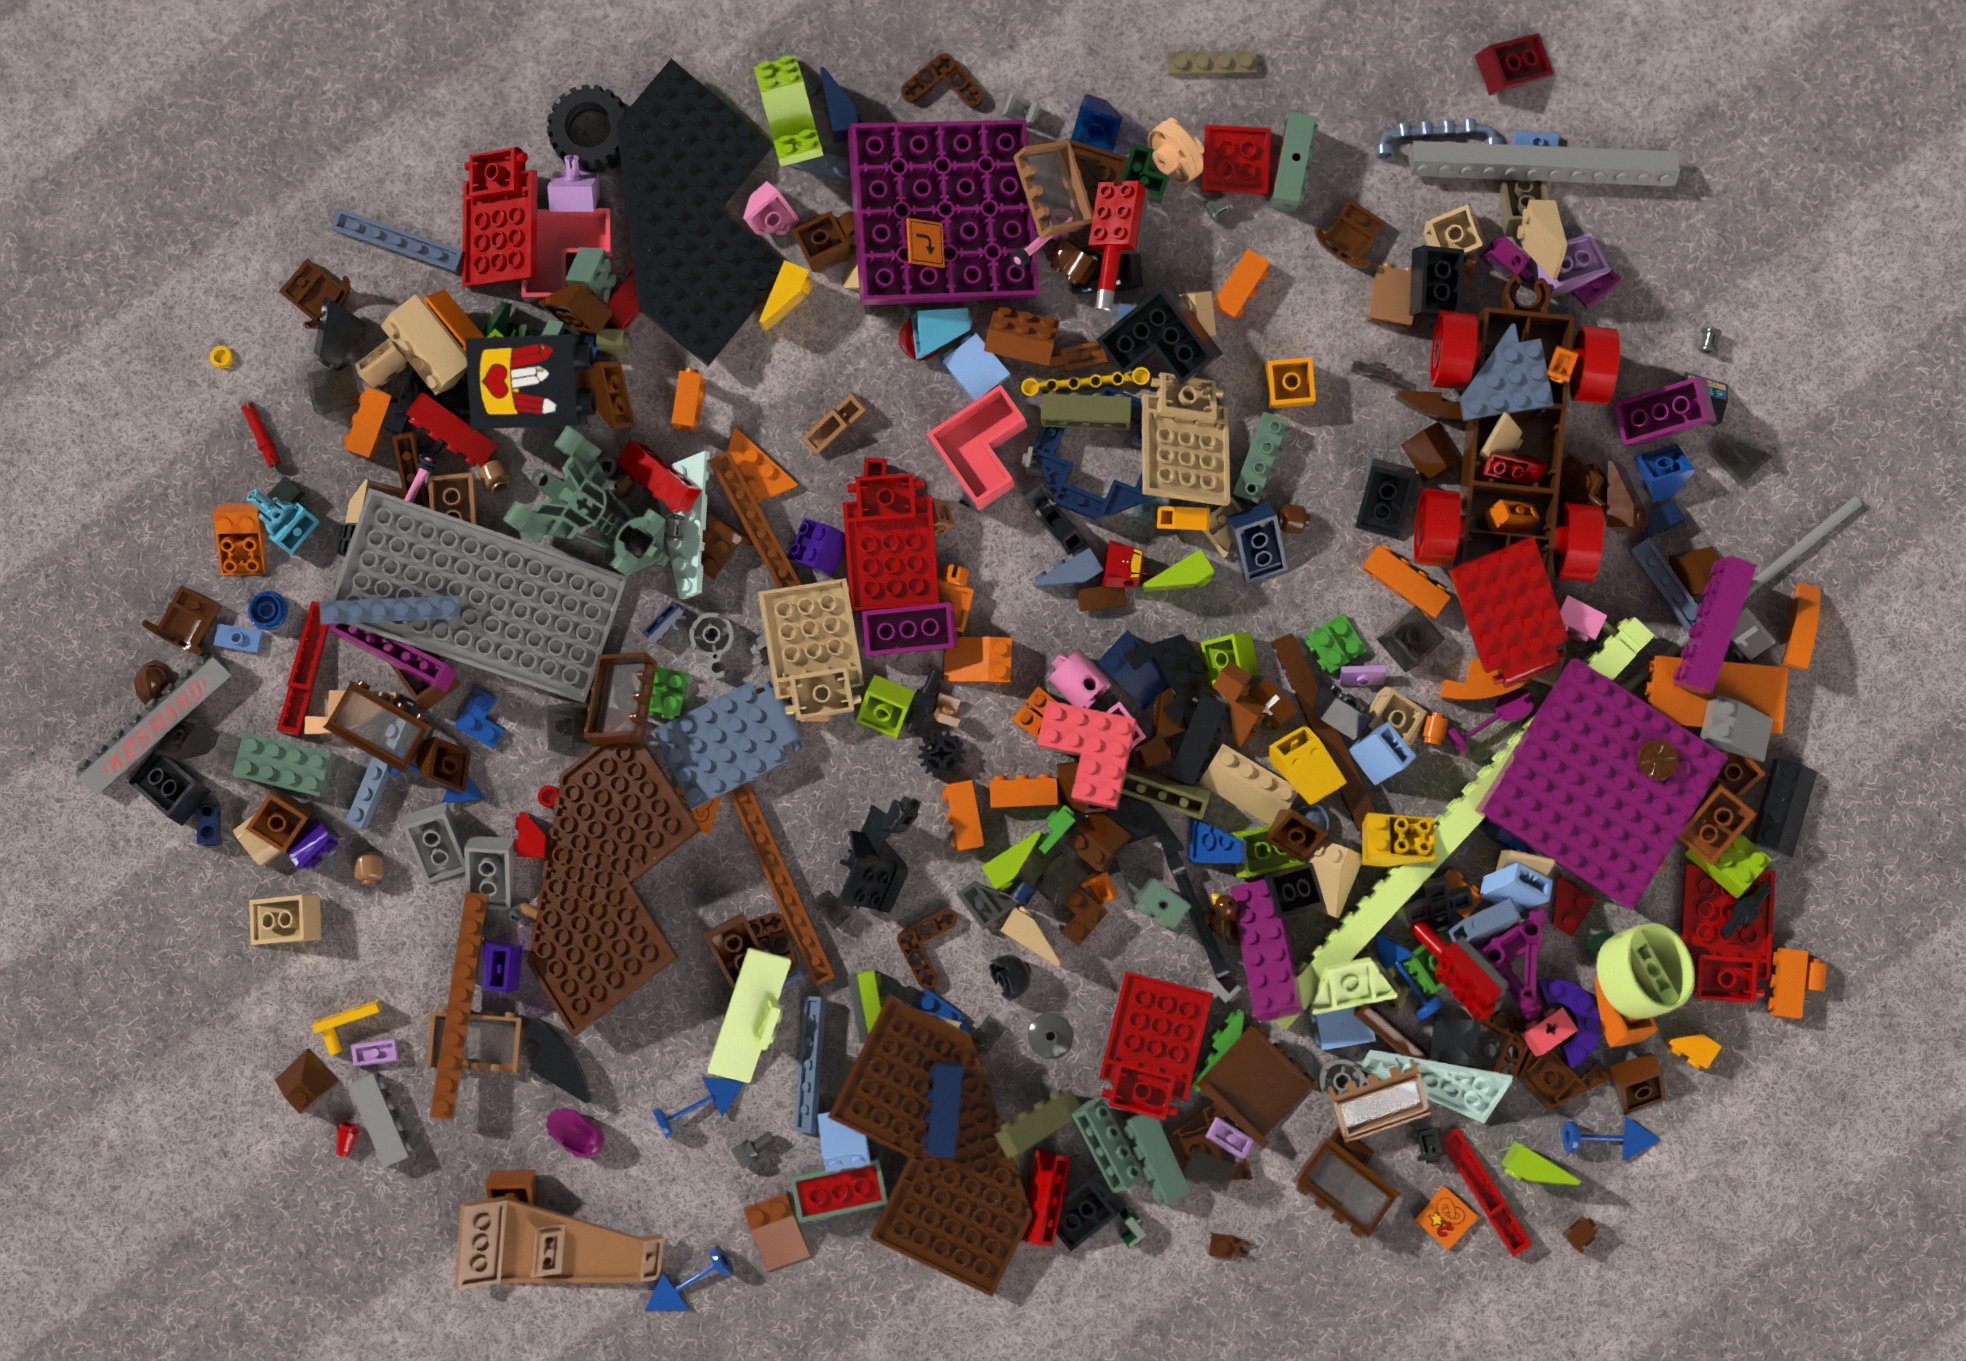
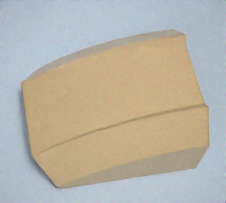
M1469 204L1425 222L1423 234L1428 246L1464 249V255L1486 247V241L1476 213Z
M1385 686L1377 693V696L1366 712L1370 720L1365 727L1373 731L1384 723L1389 722L1410 747L1426 722L1427 711L1393 688Z
M252 816L234 829L233 832L252 859L260 866H265L279 855L281 851L245 829L253 818ZM300 830L291 842V844L301 835Z

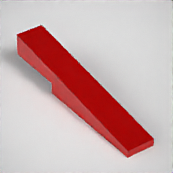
M311 601L288 680V692L277 726L279 733L300 738L302 737L305 716L308 713L329 629V624H321L319 602Z
M1456 1128L1443 1136L1446 1153L1510 1255L1514 1257L1533 1245L1459 1129Z

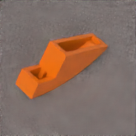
M1802 582L1797 584L1780 644L1786 647L1782 665L1801 671L1808 670L1819 619V587Z
M1472 658L1469 660L1465 683L1443 680L1439 698L1456 701L1492 698L1518 689L1531 682L1532 679L1525 680L1508 688H1505L1502 683L1494 685L1492 677L1499 674L1498 670L1486 674L1483 671L1480 659Z

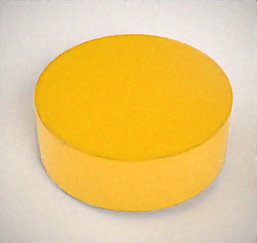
M216 346L210 353V361L218 368H227L233 362V353L225 346Z

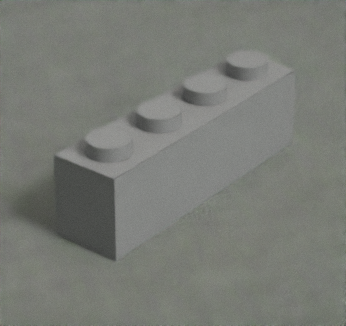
M374 1073L349 1084V1089L383 1168L412 1156V1142L409 1138H405L402 1130L405 1129L403 1121L400 1117H396L393 1109L396 1106L392 1097H388L385 1092L387 1085L383 1076Z

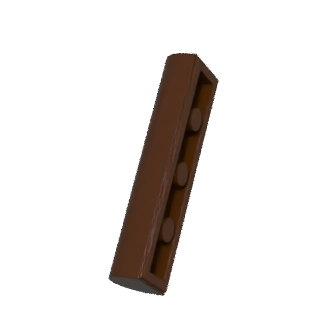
M415 431L392 435L404 499L420 469L417 466L420 454ZM424 479L413 503L430 509Z
M1372 1003L1355 1007L1354 1016L1400 1055L1430 1060L1426 1049Z

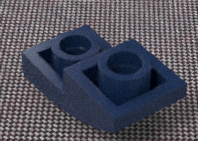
M1672 501L1648 512V526L1645 527V532L1638 533L1641 539L1645 541L1662 531H1668L1684 522L1685 518L1676 502Z

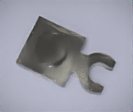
M1354 360L1351 372L1387 381L1390 377L1391 369L1386 368L1387 365L1380 362L1365 364Z

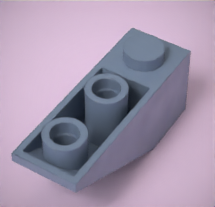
M1082 547L1072 553V559L1067 562L1063 559L1054 564V570L1046 573V571H1043L1035 576L1034 579L1036 581L1032 585L1035 588L1085 584L1103 573V568L1090 547L1086 550Z
M1509 898L1463 919L1448 932L1452 942H1456V940L1463 936L1476 950L1487 944L1492 938L1521 918L1513 899Z

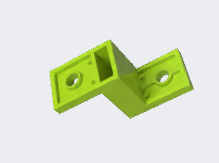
M783 56L777 61L759 63L758 66L754 67L780 167L823 156L796 56Z

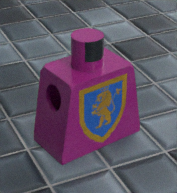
M1506 236L1493 240L1479 257L1506 279L1518 275L1521 281L1525 283L1533 274L1525 266L1529 258Z

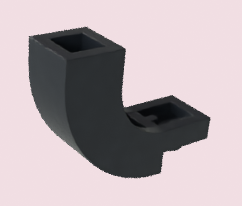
M1039 479L1021 491L1031 511L1068 556L1086 542L1078 528L1055 504L1046 487Z

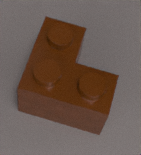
M1075 883L1059 899L1060 902L1075 914L1061 932L1079 947L1108 912Z

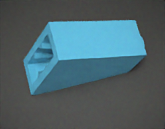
M968 308L921 310L912 314L911 321L916 359L927 356L971 330L972 317L968 314Z

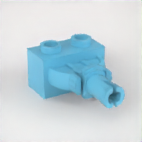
M257 489L252 490L251 493L258 500L250 494L247 496L246 500L268 517L266 518L261 513L259 514V518L265 523L268 531L266 535L290 555L293 554L320 522L297 501L291 503L280 501L274 497L272 500L279 505L276 506L259 493Z

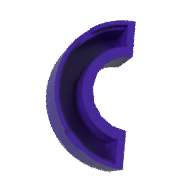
M1559 979L1537 980L1536 986L1542 1002H1557L1566 1007L1571 1014L1573 1023L1578 1029L1564 1042L1559 1044L1565 1064L1572 1068L1583 1062L1592 1053L1598 1042L1601 1028L1598 1009L1590 995L1574 983Z

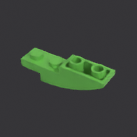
M1240 1010L1236 1013L1232 1011L1225 1019L1227 1025L1223 1030L1217 1029L1212 1035L1211 1040L1213 1042L1211 1046L1217 1051L1215 1054L1211 1052L1203 1062L1206 1065L1201 1071L1197 1069L1193 1073L1190 1087L1196 1092L1200 1090L1196 1084L1241 1036L1244 1013Z

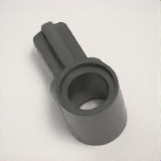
M768 1131L752 1142L748 1139L743 1141L730 1151L741 1168L744 1169L757 1161L760 1157L759 1153L774 1144L776 1140L773 1134Z

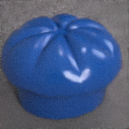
M262 591L256 594L248 606L250 621L262 630H274L280 627L288 615V606L285 599L274 591Z

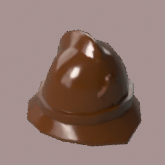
M152 660L142 666L136 673L134 684L136 695L143 704L146 705L151 699L159 697L166 685L175 682L172 671L165 663L158 660Z

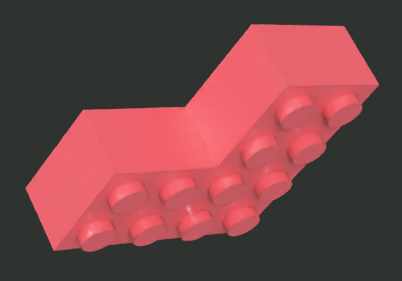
M595 208L594 212H550L549 209H537L536 279L521 280V297L526 303L539 302L541 299L568 286L565 279L570 270L569 258H575L580 247L605 249L607 257L613 258V213L610 208Z
M1000 384L928 432L927 436L978 511L1015 487L1013 478L993 450L1027 428V424L1021 412Z
M1047 700L1037 745L1042 749L1080 756L1071 798L1076 802L1118 810L1137 724L1136 719Z

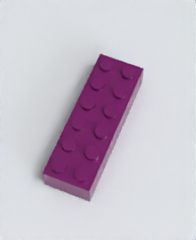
M1733 555L1714 562L1710 574H1712L1711 581L1706 584L1703 590V595H1705L1703 603H1700L1696 610V616H1698L1696 623L1691 626L1688 633L1690 640L1681 652V658H1683L1681 665L1676 668L1673 679H1675L1674 686L1698 695L1713 691L1757 567L1756 564Z
M1265 879L1231 887V896L1236 900L1238 906L1236 922L1255 1018L1261 1023L1304 1013L1286 917L1277 919Z

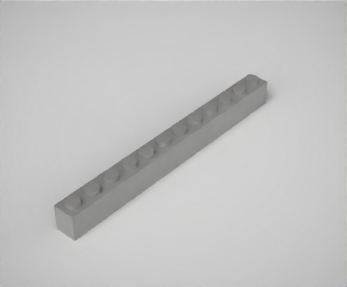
M1413 141L1410 153L1411 176L1675 186L1680 173L1678 151Z

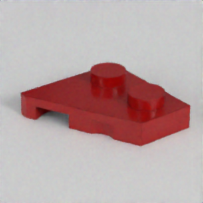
M1558 876L1552 925L1572 937L1596 899L1563 877Z

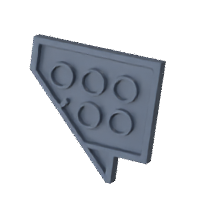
M1510 325L1459 399L1463 421L1502 415L1504 412L1509 414L1554 405L1541 339L1519 342L1516 325Z

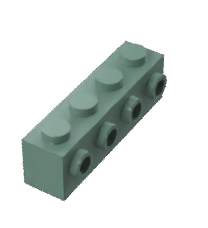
M1263 412L1231 497L1254 506L1258 504V501L1263 502L1267 492L1264 489L1266 480L1271 481L1275 469L1271 468L1273 461H1278L1282 452V448L1279 445L1282 439L1286 441L1290 428L1287 427L1288 420Z
M1103 1097L1087 1101L1071 1114L1112 1193L1129 1190L1144 1177Z
M1136 1114L1122 1121L1124 1133L1133 1145V1153L1140 1161L1143 1175L1149 1181L1152 1195L1159 1205L1168 1204L1191 1192L1159 1120Z

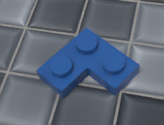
M477 688L454 727L494 749L505 731L486 719L497 699Z

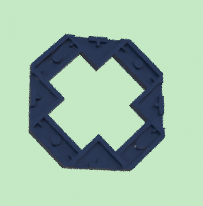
M1109 386L1100 389L1097 393L1104 394L1105 396L1123 394L1131 397V421L1139 424L1132 439V444L1142 447L1141 399ZM1041 428L1033 445V451L1057 506L1098 521L1156 498L1153 495L1143 494L1142 472L1135 487L1114 479L1106 498L1067 484L1066 482L1072 471L1073 463L1054 456L1067 428Z

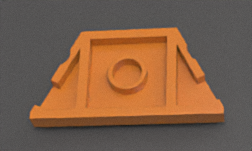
M737 428L733 430L728 450L757 503L799 486Z

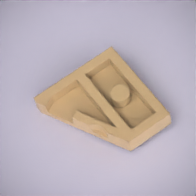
M1230 497V504L1228 506L1220 505L1210 513L1209 531L1201 530L1223 558L1228 555V550L1232 543L1226 516L1243 511L1233 497Z

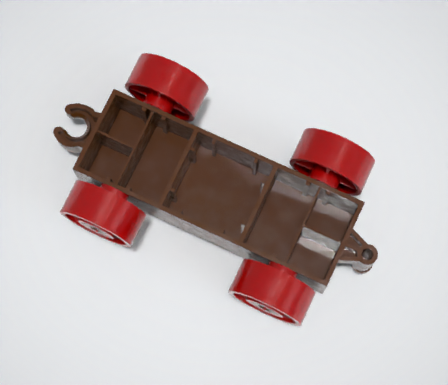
M1514 275L1505 284L1502 291V306L1504 309L1485 307L1478 316L1469 313L1440 311L1432 341L1430 384L1431 387L1466 390L1512 324L1516 325L1519 342L1541 339L1547 370L1557 345L1578 352L1579 355L1569 382L1563 381V383H1558L1551 380V376L1548 375L1554 405L1508 414L1523 432L1520 436L1523 442L1517 453L1534 456L1546 465L1547 469L1539 487L1538 483L1527 485L1484 475L1485 466L1475 460L1502 415L1467 420L1460 493L1458 491L1429 488L1422 490L1414 529V563L1450 568L1453 564L1454 568L1529 537H1535L1550 583L1552 563L1556 579L1593 582L1598 572L1603 548L1604 515L1601 506L1564 503L1556 525L1568 386L1570 399L1573 402L1607 405L1610 402L1615 389L1619 368V332L1614 328L1581 325L1572 348L1575 316L1548 313L1547 307L1550 304L1551 293L1550 287L1544 278L1537 279L1533 285L1536 293L1535 302L1527 306L1519 303L1516 293L1520 288L1521 278L1518 275ZM1499 500L1532 503L1540 519L1525 534L1491 531L1488 527L1485 513L1491 507L1494 508V505Z

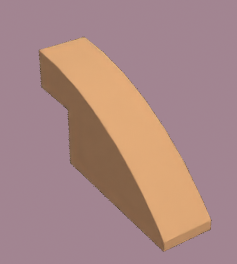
M329 690L328 717L305 716L304 734H332L324 729L323 726L328 722L345 691ZM354 692L337 723L349 730L371 721L386 710ZM383 692L390 696L389 701L393 704L400 698L399 693Z

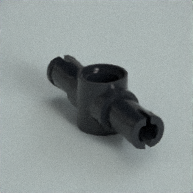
M931 669L924 686L917 689L910 705L912 707V714L905 729L907 732L917 735L924 718H927L928 714H932L933 707L938 699L936 690L943 676L942 672Z
M1763 881L1751 895L1741 896L1730 908L1732 911L1731 917L1718 932L1724 938L1730 939L1740 926L1751 924L1760 915L1761 910L1759 908L1762 906L1761 903L1772 892L1773 888Z

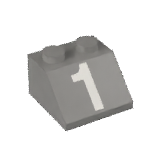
M1748 607L1741 609L1729 643L1733 648L1731 652L1739 661L1747 662L1776 643Z

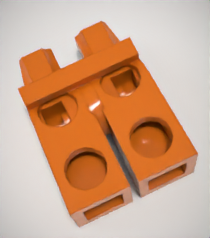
M1037 686L1025 703L1042 716L1040 717L1023 704L1011 721L1038 740L1047 700L1057 701Z

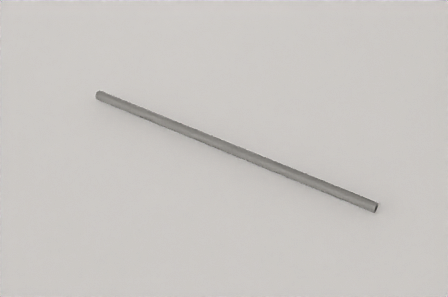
M1854 496L1752 579L1745 599L1862 505L1861 501ZM1688 632L1659 656L1675 657L1682 652L1684 646L1688 645L1690 640ZM1646 666L1621 687L1631 693L1645 682L1649 674L1646 672Z

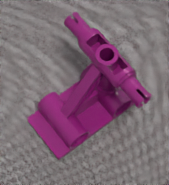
M1544 908L1539 911L1537 909L1531 911L1526 916V920L1521 923H1514L1508 928L1507 933L1492 938L1489 942L1490 944L1484 949L1482 947L1476 949L1509 984L1507 990L1519 1004L1520 1014L1527 1023L1535 1019L1538 1020L1542 1007L1536 993L1538 950L1543 945L1542 927L1547 924V915ZM1526 953L1525 980L1523 985L1512 970L1513 966L1510 963Z

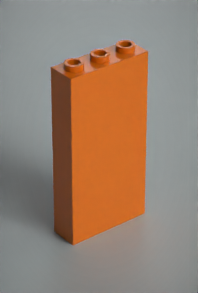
M1655 655L1650 656V660H1647L1646 672L1649 674L1648 682L1644 685V695H1647L1646 703L1681 726L1702 727L1708 700L1720 695L1740 701L1773 718L1770 734H1783L1788 667L1723 662L1713 691L1698 695L1674 686L1675 679H1673L1676 668L1681 665L1683 658Z

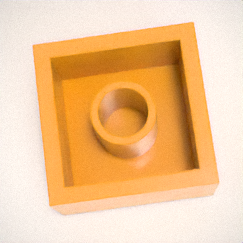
M1312 357L1267 361L1265 372L1269 409L1314 405L1316 396Z

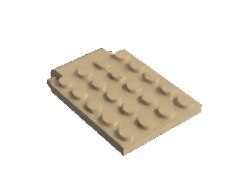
M1160 372L1158 378L1150 379V386L1156 387V395L1143 394L1141 397L1143 494L1228 506L1230 504L1228 407L1217 405L1216 397H1223L1224 389L1216 388V381L1195 377L1181 385L1174 374Z
M846 578L758 592L775 700L791 698L792 701L791 706H785L786 715L794 714L797 721L854 711V704L861 703L860 694L852 696L851 689L863 687L864 680Z

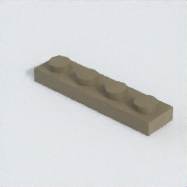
M1256 51L1169 52V76L1256 74Z

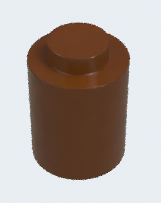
M848 211L838 218L837 223L848 244L855 246L853 211Z

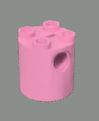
M1080 649L1075 651L1070 657L1063 651L1051 663L1056 671L1047 679L1073 706L1087 709L1096 701L1095 696L1099 699L1112 686L1106 675Z

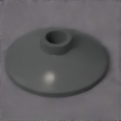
M1054 1013L1040 1015L1031 1023L1028 1030V1041L1035 1053L1044 1058H1056L1063 1055L1071 1046L1073 1039L1072 1029L1068 1021ZM1048 1032H1053L1055 1034V1038L1053 1040H1048L1046 1038V1034Z

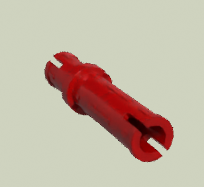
M248 403L251 412H249L245 404L241 407V410L249 423L258 443L257 448L259 451H262L268 468L274 467L271 458H273L276 466L281 464L282 461L274 448L275 443L273 439H270L255 407V403Z

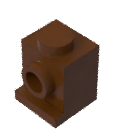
M1581 1216L1562 1235L1577 1252L1582 1253L1584 1252L1582 1246H1588L1595 1240L1596 1237L1594 1235L1598 1233L1597 1229L1599 1226L1591 1218L1586 1219Z

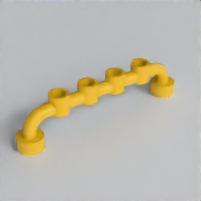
M1138 367L1132 373L1124 375L1120 372H1115L1107 376L1094 374L1087 378L1070 377L1067 380L1057 381L1049 379L1046 382H1037L1033 378H1028L1023 381L1021 390L1026 396H1034L1038 391L1046 390L1048 392H1055L1057 389L1066 388L1076 390L1079 387L1086 386L1098 388L1106 384L1119 386L1126 382L1144 385L1149 381L1150 373L1146 368ZM1115 375L1121 377L1120 383L1114 382L1113 378ZM1093 377L1099 379L1098 385L1092 384L1091 380ZM1071 379H1075L1078 383L1075 388L1069 384ZM1050 381L1054 382L1056 385L1055 389L1050 390L1047 387V384Z

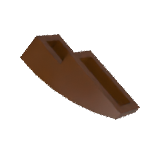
M1398 390L1395 393V399L1420 414L1448 422L1461 423L1463 421L1460 402L1442 401V392Z

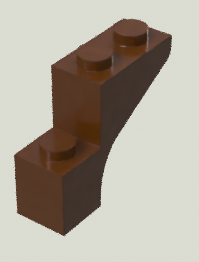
M1172 688L1165 690L1156 697L1152 733L1149 740L1132 750L1140 771L1170 760V748L1164 739L1187 730L1184 716L1179 723L1174 725L1162 709L1177 697L1173 693Z

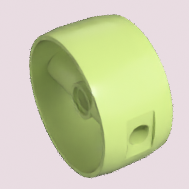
M1656 923L1642 924L1618 932L1605 941L1599 951L1597 975L1601 989L1609 1003L1618 1012L1629 1018L1646 1019L1671 1012L1683 1005L1692 993L1694 967L1689 951L1679 936L1663 925Z

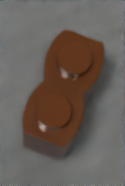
M1062 236L1047 257L1051 262L1050 267L1059 273L1064 271L1068 274L1066 279L1075 285L1078 282L1085 285L1099 264L1096 259Z

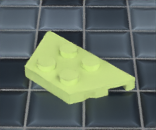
M1368 957L1326 966L1310 1011L1312 1015L1394 999L1397 998V994L1371 958Z

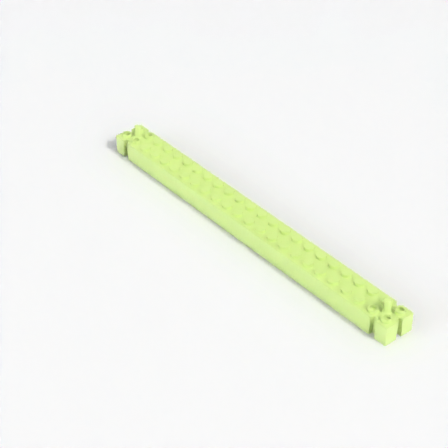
M1636 617L1630 620L1625 618L1614 627L1605 620L1601 629L1609 636L1604 637L1598 643V651L1589 653L1582 662L1613 681L1655 635ZM1534 716L1528 718L1521 727L1524 730L1522 732L1515 733L1506 742L1509 746L1506 749H1500L1491 758L1494 762L1491 765L1484 766L1476 774L1479 778L1465 785L1461 790L1463 795L1450 801L1446 806L1448 811L1445 814H1439L1434 819L1435 861L1390 866L1385 871L1387 876L1384 879H1378L1370 887L1372 892L1368 896L1363 895L1355 903L1357 908L1353 912H1347L1339 920L1341 925L1337 929L1332 928L1324 936L1326 941L1322 945L1317 944L1309 952L1311 957L1306 962L1301 961L1295 967L1303 1010L1313 1002L1325 967L1351 961L1484 819L1475 810ZM1300 1014L1274 1019V1021L1286 1030Z

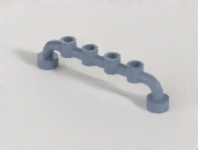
M1474 118L1465 119L1463 125L1456 126L1454 120L1442 121L1441 127H1433L1431 121L1421 122L1419 124L1420 128H1411L1410 123H1400L1397 125L1398 129L1390 130L1383 134L1380 139V145L1375 147L1377 158L1392 157L1394 155L1393 145L1388 143L1394 138L1407 140L1411 137L1431 138L1440 135L1451 137L1455 134L1470 136L1477 133H1485L1489 137L1485 140V144H1503V140L1501 137H1497L1496 131L1491 126L1477 124Z

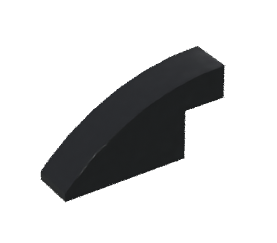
M537 1017L533 1018L524 1034L543 1046L529 1069L585 1104H588L592 1099L586 1076L572 1050L547 1024Z

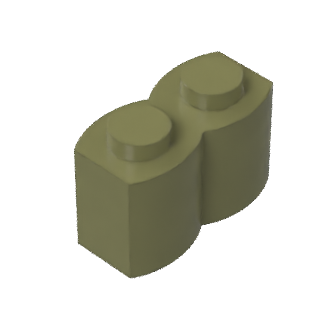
M602 328L600 333L596 334V347L600 354L628 355V351H632V337H630L629 333H626L625 328Z

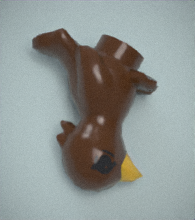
M1212 893L1211 896L1214 904L1209 906L1212 914L1208 911L1204 912L1202 916L1204 923L1209 924L1211 931L1216 933L1219 938L1226 939L1228 945H1240L1238 928L1236 926V913L1238 910L1236 900L1230 895Z

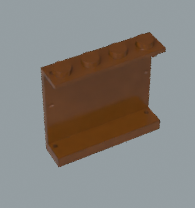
M1250 1025L1201 1078L1196 1086L1251 1137L1254 1142L1264 1149L1270 1143L1265 1136L1309 1088L1316 1092L1318 1088L1313 1084L1315 1079L1306 1071L1302 1073L1298 1070L1300 1065L1292 1057L1287 1059L1283 1055L1285 1050L1278 1043L1272 1044L1268 1040L1270 1035L1261 1027L1257 1030Z

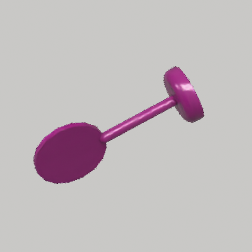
M1526 690L1510 691L1498 699L1495 705V715L1463 736L1454 728L1446 731L1447 736L1459 754L1465 757L1470 752L1466 742L1467 739L1499 718L1508 722L1519 721L1532 712L1535 700L1532 694Z

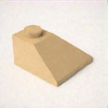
M365 480L349 500L345 523L357 525L369 488L404 499L402 488Z

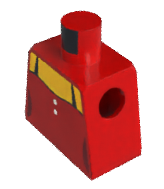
M1109 540L1101 587L1136 588L1141 576L1153 578L1155 565L1142 563L1144 554L1142 550Z

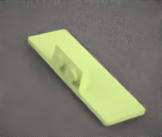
M748 948L707 1069L708 1073L746 1083L751 1082L761 1049L767 1051L769 1044L773 1043L775 1025L780 1023L782 1018V1010L778 999L791 964L790 958Z

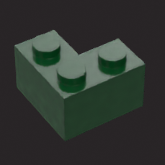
M1133 143L1120 186L1122 181H1139L1149 190L1148 200L1161 204L1169 177L1148 171L1154 149Z

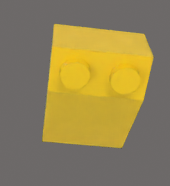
M784 260L759 320L762 330L767 331L800 303L804 299L805 294H810L813 282L808 269Z

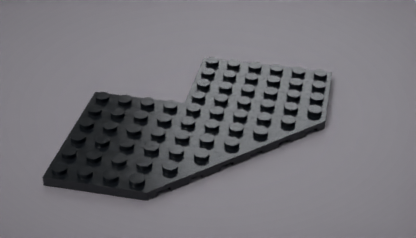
M671 58L616 123V133L618 134L619 142L618 149L626 199V214L630 232L638 310L709 367L773 288L784 262L722 210L729 199L772 149L774 144Z

